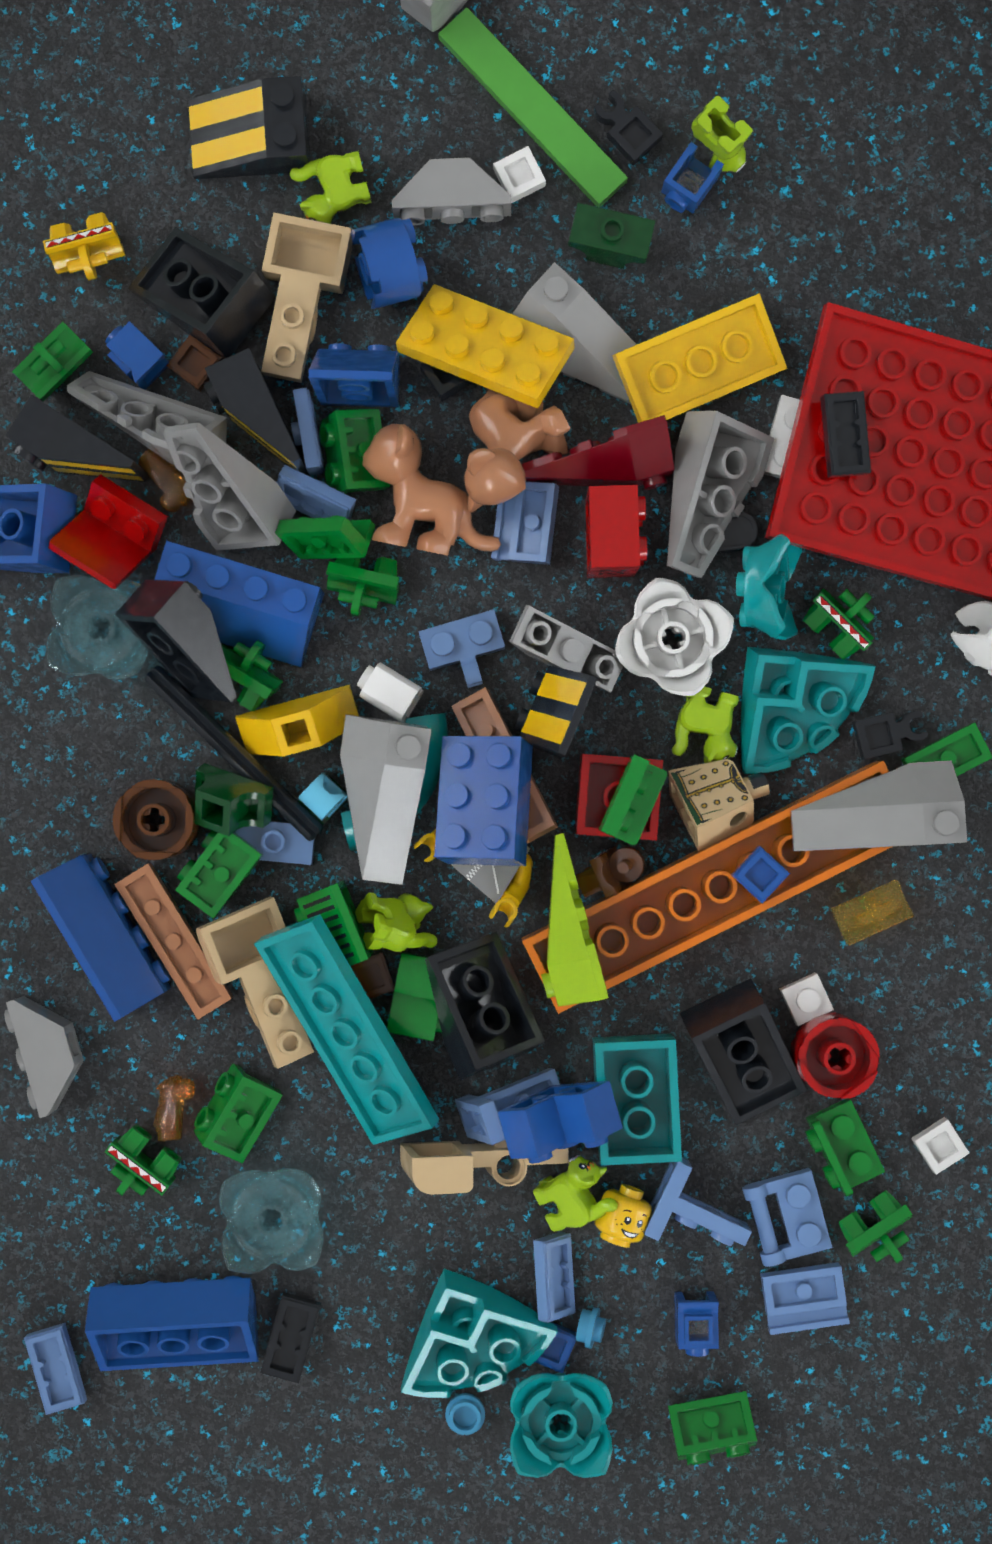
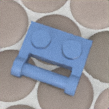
M810 1168L757 1181L742 1187L745 1200L750 1201L763 1249L760 1252L763 1266H776L789 1259L833 1248ZM775 1193L788 1239V1243L779 1246L765 1199L767 1195Z

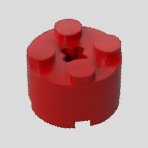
M830 1012L815 1017L799 1028L791 1043L792 1061L801 1079L821 1095L841 1099L853 1098L866 1091L876 1078L880 1058L878 1044L866 1027L848 1016ZM834 1048L839 1050L838 1055L841 1058L837 1063L830 1060V1051Z

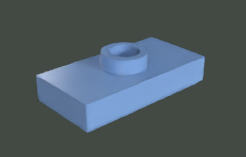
M307 388L293 390L298 422L291 423L295 446L302 445L305 465L309 475L322 474L325 468L313 398Z
M284 465L278 475L277 483L297 511L312 518H330L331 516L338 515L351 520L356 499L328 486L320 480H316Z
M271 821L264 828L249 826L235 831L241 838L264 854L260 859L262 861L313 865L315 839L308 841L290 823Z
M558 1232L533 1240L538 1321L549 1323L574 1314L575 1295L571 1233Z
M66 1323L27 1334L24 1337V1341L46 1415L84 1404L87 1401V1395Z

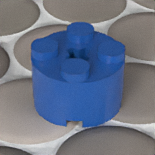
M398 217L352 229V246L360 244L361 253L354 257L367 300L373 299L372 309L420 297L421 292H424L423 282L428 281V276L423 258L415 257L412 243L416 242V235L410 218L402 220Z

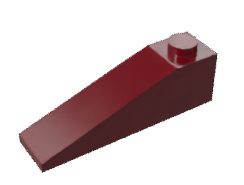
M663 415L613 431V436L607 439L608 442L600 444V441L592 440L577 444L578 446L570 449V455L563 457L561 452H555L523 463L521 465L525 472L526 482L555 483L567 486L643 485L645 490L663 486L668 483L666 478L671 477L675 470L666 417Z

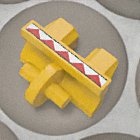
M103 212L89 215L85 220L87 229L74 232L71 225L66 223L50 226V239L44 240L43 244L45 252L49 255L57 274L68 271L71 274L84 270L86 278L89 281L97 279L95 267L108 264V260L125 256L123 245L112 222L109 223Z

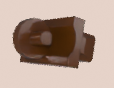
M614 846L589 861L591 866H588L584 871L575 876L584 897L603 891L605 898L617 894L628 884L639 878L644 871L645 862L641 853L635 848L623 847L617 850V847Z

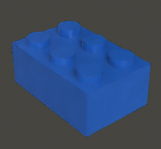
M442 736L435 858L447 864L526 866L533 746L523 737Z

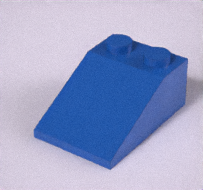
M341 343L330 344L328 349L317 350L309 368L308 378L320 405L399 407L400 358L398 351H391V347L387 345H370L368 350H352V346Z
M49 484L0 485V570L30 573H69L70 562L50 550L48 546L50 540L75 518L77 495Z

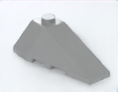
M554 262L529 289L512 315L574 338L575 349L561 370L563 375L574 380L579 379L599 388L601 392L631 404L612 355L637 344L583 287Z
M91 371L86 372L67 385V392L170 464L174 465L163 435V431L167 426L199 422L226 443L227 417Z
M686 411L675 449L667 566L696 578H702L725 540L724 531L733 517H739L745 506L742 502L750 488L757 487L761 481L774 441L773 437L719 411Z
M199 422L167 426L163 431V435L175 468L184 475L186 481L183 487L184 493L187 498H192L195 506L192 514L193 518L214 549L218 551L279 545L281 539L275 534L279 520L292 519L296 509L278 483Z
M349 714L345 715L340 759L345 778L362 880L399 885L403 883L426 769L431 729L427 726Z
M952 760L908 763L895 770L791 810L793 851L967 842L965 800Z

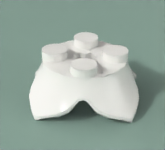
M655 578L639 593L635 602L632 620L624 625L618 634L615 647L616 657L630 673L655 680L662 689L669 693L694 696L709 682L712 674L713 658L724 650L730 641L734 617L717 602L708 599L695 600L691 598L686 588L676 581ZM671 629L673 634H681L683 641L677 643L679 649H672L670 645H664L662 638L666 636L665 630Z

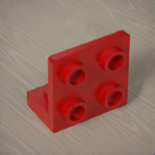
M100 474L91 483L84 510L50 540L48 548L105 585L116 589L157 549L168 516Z

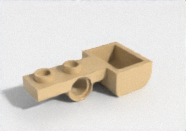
M273 212L262 273L265 279L278 281L279 287L261 369L264 376L302 383L309 345L312 343L316 331L317 306L320 292L323 290L343 294L352 251V228Z
M270 896L196 928V933L215 981L224 985L239 978L245 993L244 999L250 1016L260 1030L274 1067L279 1069L313 1053L314 1050L306 1031L254 945L262 936L286 927L275 898Z
M506 1140L494 1145L487 1143L462 1144L460 1141L400 1143V1161L403 1170L421 1192L431 1195L470 1192L473 1188V1168L485 1167L487 1172L499 1184L514 1186L524 1179L527 1173V1165L569 1163L568 1148L555 1149L552 1151L553 1157L546 1161L531 1164L528 1158L514 1159V1164L508 1172L498 1173V1161L502 1157L510 1155Z

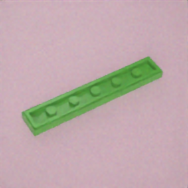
M467 7L438 33V38L444 46L596 207L600 208L627 183L628 177Z

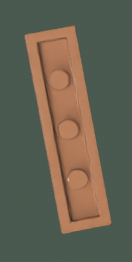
M486 687L451 706L466 736H512L490 691ZM532 774L527 844L558 828Z
M151 863L144 865L114 884L197 1019H200L234 997L226 984L221 985L215 981L197 936Z

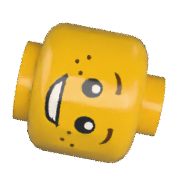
M621 1184L619 1190L608 1189L604 1192L602 1199H614L618 1203V1207L614 1212H606L604 1216L594 1220L595 1226L601 1231L600 1237L603 1240L629 1248L631 1243H638L643 1239L645 1229L652 1214L651 1205L642 1199L644 1191L627 1184Z

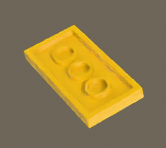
M435 284L396 341L398 353L537 409L575 349L574 338Z
M760 293L612 355L638 423L663 415L668 420L788 369Z

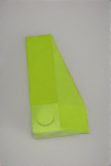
M564 833L554 835L546 961L549 973L541 974L547 999L556 997L558 1007L609 998L595 944L589 935L588 919L582 899L579 897L578 883Z

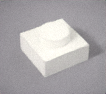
M529 146L493 163V170L502 188L511 195V203L546 186V180Z
M815 972L779 988L797 1026L834 1010L821 980Z
M945 1117L911 1138L932 1172L936 1175L969 1154L955 1129Z

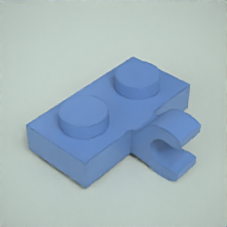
M494 609L418 631L429 670L432 671L460 662L468 688L483 684L476 657L505 649Z

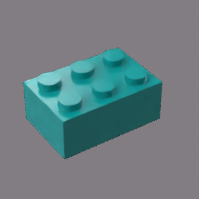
M672 1034L592 1037L594 1081H610L623 1127L609 1135L607 1143L598 1146V1157L601 1166L682 1162L677 1050L674 1036Z

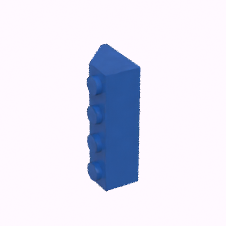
M166 541L154 580L188 581L195 585L203 595L201 600L212 612L220 643L235 647L238 642H241L251 648L259 640L265 644L262 656L302 668L324 596V592L320 587Z
M83 854L31 880V883L115 1022L170 990L171 987L167 981L171 979V976L160 959L154 960L147 948L151 943L140 925L134 927L127 915L130 909L119 891L114 893L106 880L110 877V874L103 861L99 857L93 858L91 854Z
M228 1276L217 1280L190 1278L183 1282L163 1283L160 1281H148L144 1284L135 1285L110 1283L103 1287H90L85 1333L100 1371L259 1362L256 1297L251 1278Z

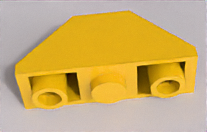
M346 685L258 709L254 712L236 715L235 719L245 749L250 754L283 757L323 746L343 734L346 714L359 716L351 687Z

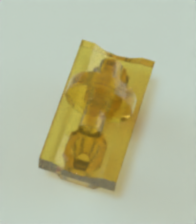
M893 880L830 909L848 946L914 917L898 880Z

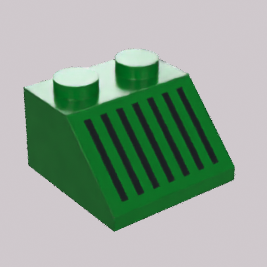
M345 880L297 899L299 907L294 909L297 921L301 922L320 914L350 966L363 962L372 956L374 951L366 949L363 939L365 929L363 924L357 921L355 915L356 907Z

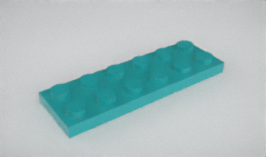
M316 915L269 933L254 943L255 947L371 1143L375 1145L432 1129L440 1120L321 915Z

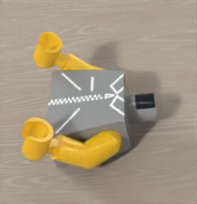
M436 829L421 837L414 844V849L421 844H425L430 848L431 855L424 860L425 862H430L435 858ZM528 846L526 866L451 864L495 903L489 914L490 919L494 917L497 911H502L507 915L508 921L504 925L506 928L516 918L517 908L530 887L533 861L528 854L530 850Z

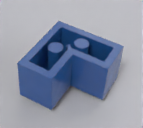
M610 1081L552 1085L498 1111L510 1158H528L531 1164L552 1158V1151L555 1149H566L579 1143H584L585 1148L601 1146L609 1141V1135L623 1128Z

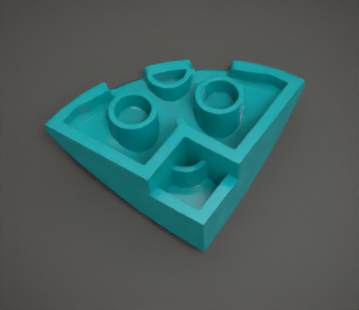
M747 647L741 702L742 772L744 774L768 773L789 768L792 766L791 761L809 752L817 754L831 744L839 736L838 728L849 714L859 711L872 683L876 666L823 655Z
M443 1269L417 1333L401 1384V1393L427 1398H449L453 1390L474 1387L477 1392H483L506 1382L509 1372L523 1363L531 1366L544 1353L558 1332L557 1326L551 1322L538 1321L537 1312L514 1298L472 1278Z

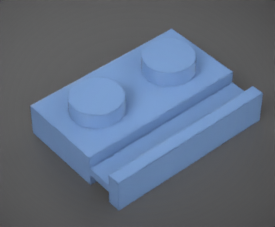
M526 482L525 490L512 499L497 504L494 536L500 539L501 546L498 550L492 552V559L495 561L505 560L550 565L559 486L557 484Z
M839 1262L760 1273L768 1321L767 1326L770 1335L850 1324L846 1308L847 1301L842 1267Z

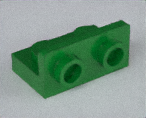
M379 409L335 410L322 419L319 438L321 445L325 447L326 451L325 480L328 486L344 494L348 492L385 490L390 487V484L375 479L362 465L365 451L370 446L374 436L382 428Z
M338 515L331 516L330 518L299 517L298 519L279 520L275 534L299 559L365 558L375 524L370 519L348 520L346 517Z
M635 754L630 756L599 827V831L628 844L637 845L666 780L667 771L649 764L650 761Z
M211 830L201 844V847L205 849L196 862L191 859L177 876L181 883L175 891L213 919L217 918L264 855L235 832L230 836H226Z
M233 1063L228 1072H224L219 1077L215 1086V1094L208 1106L203 1107L199 1111L194 1123V1133L202 1146L243 1164L283 1094L279 1089L246 1074L240 1066Z
M844 1099L806 1117L811 1128L805 1131L806 1137L815 1153L822 1151L828 1164L822 1167V1170L833 1190L839 1187L847 1197L853 1194V1187L885 1172L851 1099Z
M746 1391L668 1406L678 1460L686 1459L689 1466L710 1462V1454L726 1452L727 1458L750 1454L749 1447L756 1446L757 1437Z

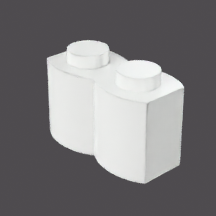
M381 662L375 668L369 665L357 683V686L362 689L360 692L362 699L405 723V719L409 718L424 692L422 687Z

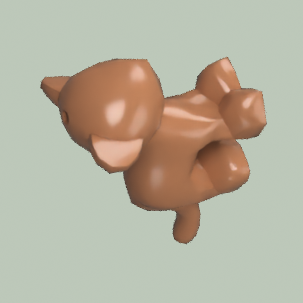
M487 388L486 394L473 405L469 413L473 431L487 446V449H475L469 453L464 482L469 495L467 502L468 510L474 512L482 505L504 503L525 490V472L519 460L539 450H543L548 454L561 452L562 455L569 453L564 434L570 430V426L562 410L556 406L543 410V401L537 409Z
M390 424L381 428L365 451L362 465L375 479L393 485V504L396 514L392 522L383 524L376 529L372 540L406 547L414 521L418 520L435 522L434 530L419 535L416 546L418 550L448 556L451 545L454 546L457 537H461L466 544L481 551L493 552L498 550L501 546L498 537L480 534L474 528L472 515L468 510L467 493L452 483L430 480L418 470L421 462L422 447L417 434L405 424Z

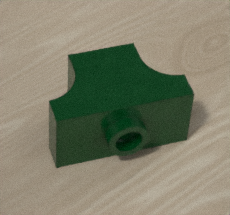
M577 203L568 246L585 253L586 260L621 269H624L627 263L645 264L655 220Z
M206 763L196 769V825L230 836L242 827L264 828L271 822L273 787Z

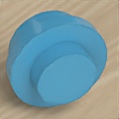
M593 1307L592 1311L583 1309L581 1312L576 1341L585 1343V1348L592 1349L594 1341L599 1343L602 1341L606 1319L600 1317L599 1308Z
M458 1394L447 1404L445 1412L446 1422L450 1429L457 1434H473L484 1423V1405L478 1397L472 1394Z

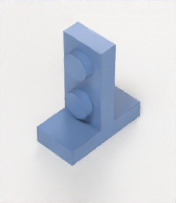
M547 1068L481 1096L468 1094L455 1099L467 1137L490 1145L505 1140L498 1111L552 1085H560L555 1069Z
M683 1157L682 1162H670L650 1204L652 1214L644 1235L659 1241L673 1212L676 1214L674 1217L676 1221L692 1229H696L699 1224L711 1230L710 1236L725 1245L732 1246L735 1241L746 1246L752 1233L748 1224L683 1193L682 1190L692 1171V1166L689 1160Z

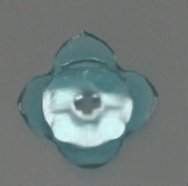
M71 575L58 578L50 598L51 611L57 621V625L48 636L46 643L48 666L70 676H86L98 673L107 679L121 680L136 675L147 658L148 650L115 613L141 584L126 579L119 587L112 589L90 576ZM100 620L104 623L109 621L111 625L108 628L109 634L106 637L100 635L96 638L95 634L99 630L96 623Z
M281 1168L274 1172L245 1170L224 1180L220 1189L219 1205L228 1220L221 1243L224 1261L228 1270L251 1274L260 1272L271 1264L277 1263L287 1270L300 1271L317 1264L321 1255L324 1237L318 1217V1211L321 1206V1192L312 1175L295 1168ZM270 1209L273 1211L275 1209L281 1213L280 1220L283 1223L280 1225L276 1221L273 1225L267 1223L265 1220L268 1215L266 1210Z

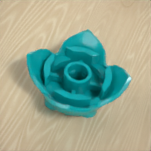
M779 534L760 546H745L742 558L743 570L745 572H738L736 577V595L744 597V603H741L739 613L740 626L756 628L770 637L779 640H786L798 634L788 600L784 598L786 582L790 580L802 553V548L790 545V540L784 534Z
M538 1373L523 1379L516 1385L510 1400L511 1413L515 1417V1426L510 1438V1452L517 1474L539 1478L548 1476L559 1467L565 1468L574 1476L582 1478L598 1477L606 1474L613 1451L612 1438L606 1425V1419L612 1412L613 1402L610 1391L604 1382L582 1373L567 1375L565 1373ZM557 1414H565L569 1424L565 1426L560 1422L554 1426L552 1424L554 1423L553 1417Z

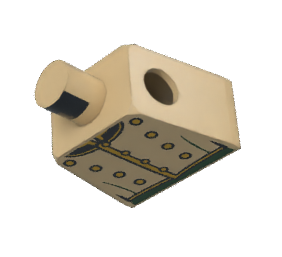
M729 759L668 771L670 796L698 851L750 826L754 821L753 800L770 794L767 779L762 772L742 778L734 762Z

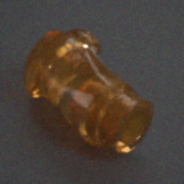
M146 450L140 457L138 464L159 489L165 492L160 497L161 506L171 513L177 512L180 506H187L191 498H187L184 493L183 487L186 481L178 472V469L152 450Z
M174 1075L163 1080L156 1087L160 1091L153 1126L156 1127L158 1141L182 1139L183 1099H191L195 1094V1085L191 1079H183L180 1075Z

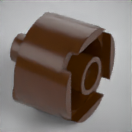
M144 780L131 786L117 801L112 818L114 833L118 840L134 856L145 860H161L182 854L193 845L201 827L195 824V797L193 793L182 785L167 780ZM158 809L159 815L165 816V823L159 825V827H157V824L150 822L151 815H157Z

